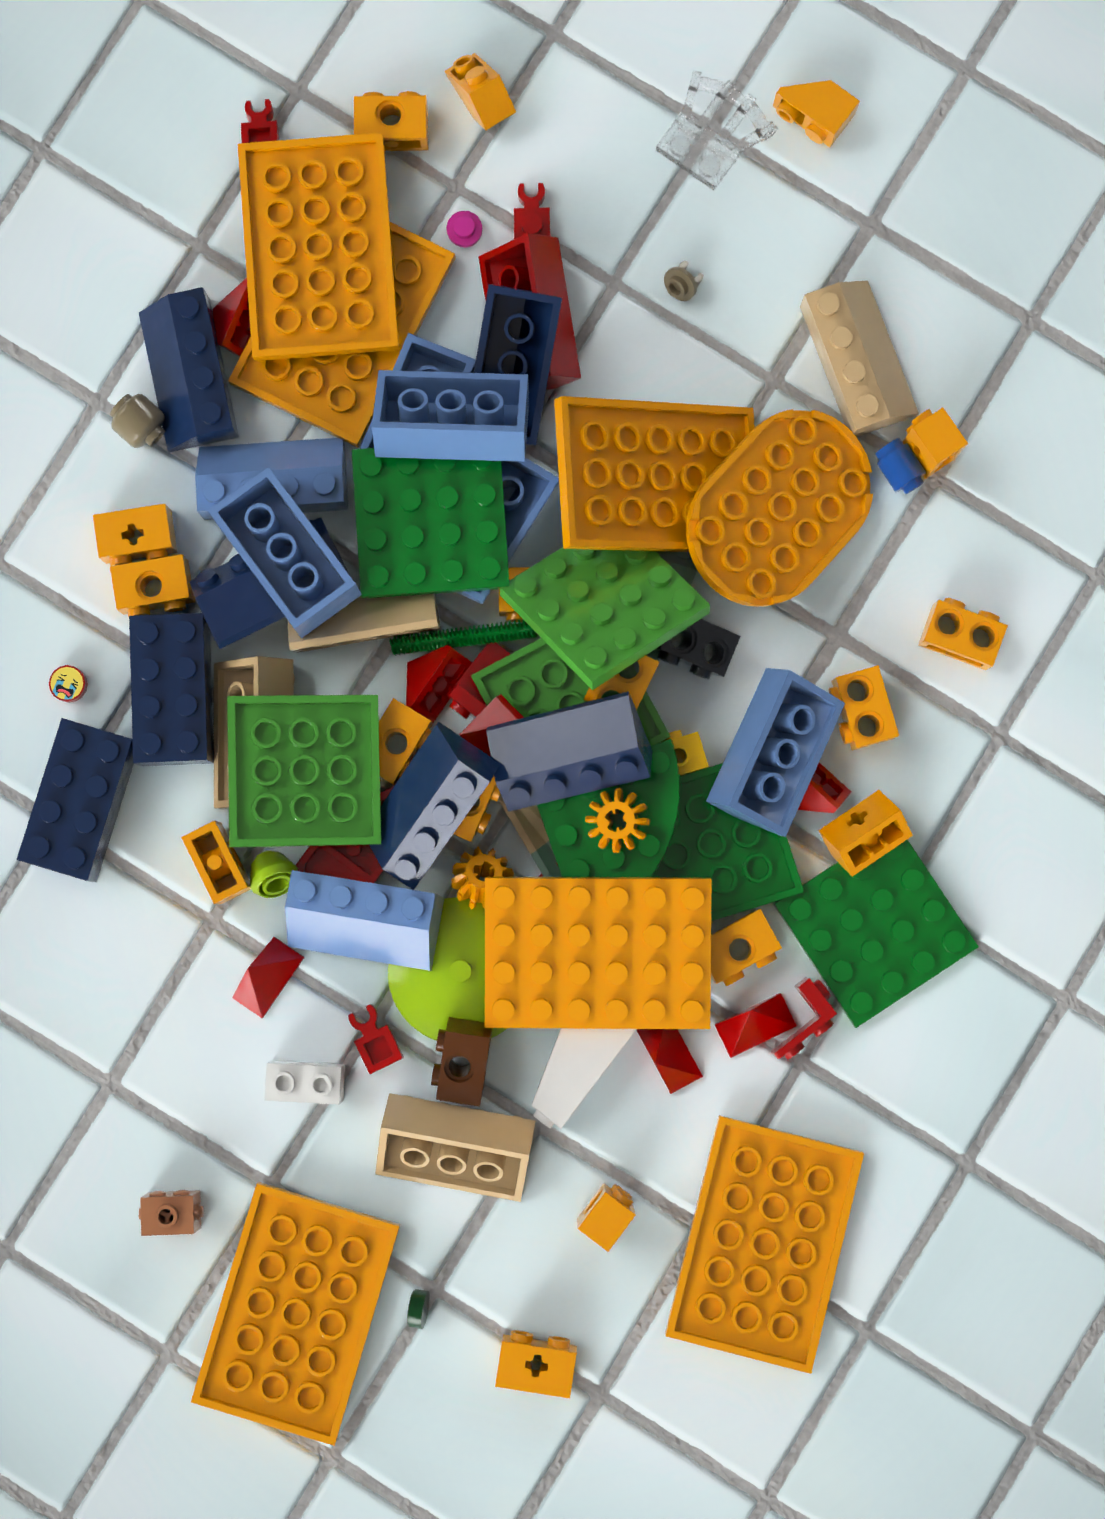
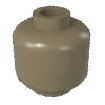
M126 394L110 412V416L113 418L111 428L133 448H140L145 444L152 447L165 433V430L162 428L165 414L143 394H136L134 396Z

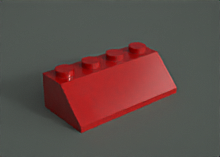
M526 233L479 256L485 302L489 284L518 288L562 298L546 390L556 389L581 379L559 239L557 237Z

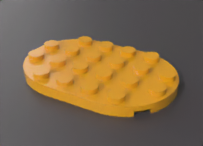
M793 409L782 411L767 418L751 430L698 488L691 501L686 521V538L689 553L697 571L712 589L730 601L741 605L753 607L771 606L799 595L828 566L862 527L870 511L873 494H870L869 473L872 472L871 465L862 444L853 432L836 418L820 411L812 410L810 412Z

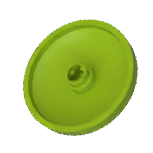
M457 897L444 899L432 971L388 964L389 988L399 1012L413 1028L436 1041L439 1029L446 1030L449 1017L485 1022V909L482 903H477L476 907L471 910L469 907L470 899L458 901ZM493 1028L491 1038L504 1032L507 1028Z

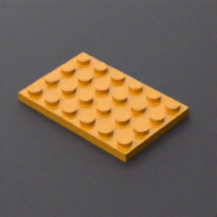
M383 132L238 144L253 360L262 361L399 350Z
M390 222L399 350L254 361L250 337L228 379L229 384L358 448L373 419L378 371H392L407 334L417 335L456 259L455 253Z
M560 396L554 399L563 549L689 552L686 538V521L691 501L698 488L755 428L753 408Z
M485 877V1028L710 1029L712 879L667 877Z
M718 1115L665 1336L811 1374L864 1153Z
M258 1182L254 1190L191 1403L335 1446L400 1224Z

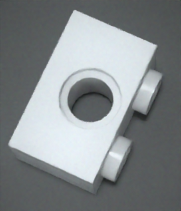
M272 1060L266 1063L264 1101L339 1105L344 1101L346 1064Z

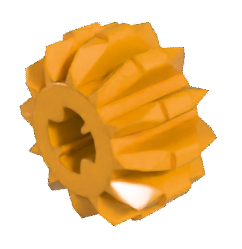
M620 788L615 789L614 802H612L610 795L606 791L601 792L600 796L605 805L602 807L594 801L589 804L591 809L599 812L598 816L585 817V822L597 823L598 825L597 828L588 832L589 837H597L602 833L603 837L598 844V847L604 849L610 840L613 839L612 849L614 853L620 852L621 839H623L629 850L634 849L635 843L631 835L633 834L641 840H644L646 837L643 831L637 829L638 824L650 825V819L638 818L637 815L647 809V805L642 803L633 808L632 805L637 799V794L631 792L625 802H623V790ZM619 810L625 813L622 819L627 824L624 829L617 827V831L611 828L613 821L609 819V816L612 812L613 814H619Z
M479 846L474 850L473 856L464 851L460 858L461 863L453 865L452 874L454 877L451 880L452 889L459 890L457 893L458 901L470 899L469 907L471 910L476 907L477 903H482L485 909V880H479L480 877L514 876L513 869L506 867L508 863L506 856L496 859L494 848L488 851V855L483 854Z

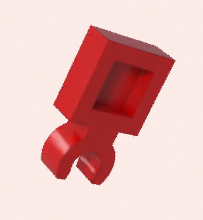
M265 99V108L261 112H254L251 100L246 101L245 112L249 122L241 123L242 143L278 141L279 128L277 120L272 121L274 112L271 101Z
M520 183L518 186V199L524 208H514V239L526 233L550 236V207L539 208L545 199L543 183H538V194L534 197H528L525 194L524 183Z
M369 1004L366 1008L370 1018L366 1023L359 1022L354 1012L349 1014L348 1018L352 1027L360 1030L363 1037L355 1040L354 1043L369 1074H372L403 1059L404 1056L389 1025L387 1024L378 1029L376 1025L378 1019L377 1010L372 1004Z

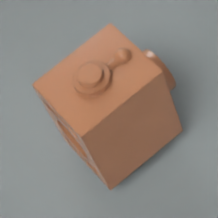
M200 1190L148 1192L140 1198L141 1208H139L138 1217L141 1220V1236L194 1234L201 1228L204 1206H201Z

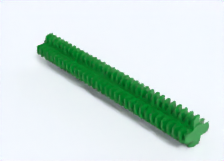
M514 620L513 624L509 621V625L505 621L504 625L500 622V626H498V622H496L495 626L492 623L491 627H489L488 623L486 624L487 627L483 624L482 628H480V625H477V629L475 625L473 629L469 626V630H467L466 626L464 630L460 627V631H458V628H455V631L451 628V632H449V629H446V633L443 629L442 633L438 630L437 634L435 630L433 634L429 631V635H427L426 631L424 635L420 632V636H418V633H415V636L412 633L411 637H409V634H406V638L403 634L402 638L398 635V639H396V636H393V639L390 638L389 642L391 651L396 656L401 655V653L404 655L405 653H414V651L417 653L432 651L446 645L452 648L485 643L530 639V637H537V633L524 620H522V623L518 620L517 624L516 620Z

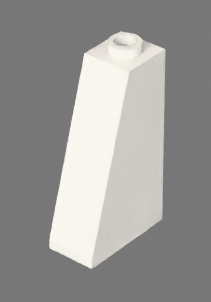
M560 1028L532 1101V1107L536 1109L533 1116L550 1129L554 1124L562 1129L637 1029Z

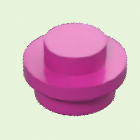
M459 211L449 218L446 227L450 241L456 246L464 248L475 245L480 240L483 231L479 217L470 211Z

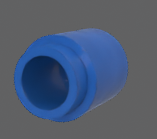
M900 438L893 440L875 453L879 460L877 465L895 493L903 490L905 494H908L924 483L921 477L926 474L925 469L908 443L903 444Z

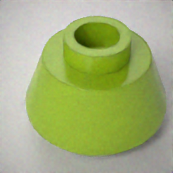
M271 850L261 852L256 856L250 867V887L252 892L264 898H275L287 893L292 870L298 871L297 866L281 852Z

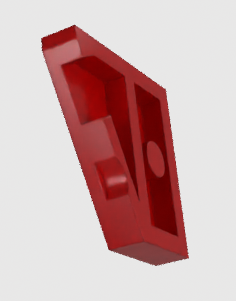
M369 845L309 846L296 863L298 871L374 884L384 872Z

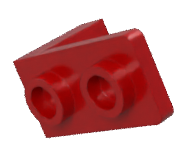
M496 642L487 643L446 695V697L453 701L449 707L465 720L469 716L475 719L486 707V703L471 675L505 658L510 653Z
M805 977L794 986L817 1016L774 1048L771 1053L775 1058L780 1059L785 1056L789 1060L805 1047L802 1043L804 1039L812 1033L818 1037L833 1026L834 1023L831 1018L837 1013L827 1001L832 996L819 979L812 982L810 978Z

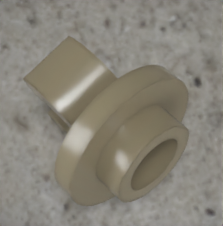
M687 261L681 262L678 267L670 268L664 275V284L668 293L680 301L690 300L696 294L697 288L704 277L701 272L696 277H693L686 270L689 265Z

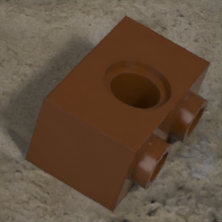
M449 1017L446 1030L439 1029L436 1051L442 1052L441 1064L434 1063L431 1085L438 1086L436 1100L480 1107L493 1029L485 1028V1022ZM464 1057L469 1061V1064L461 1066L452 1059Z

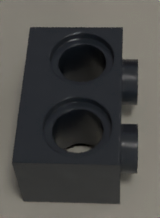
M700 619L681 632L682 641L679 646L675 648L671 638L655 649L659 652L658 659L678 666L679 661L691 666L690 673L709 680L711 675L725 676L741 636ZM711 643L714 653L712 658L706 661L704 658V648L707 644Z

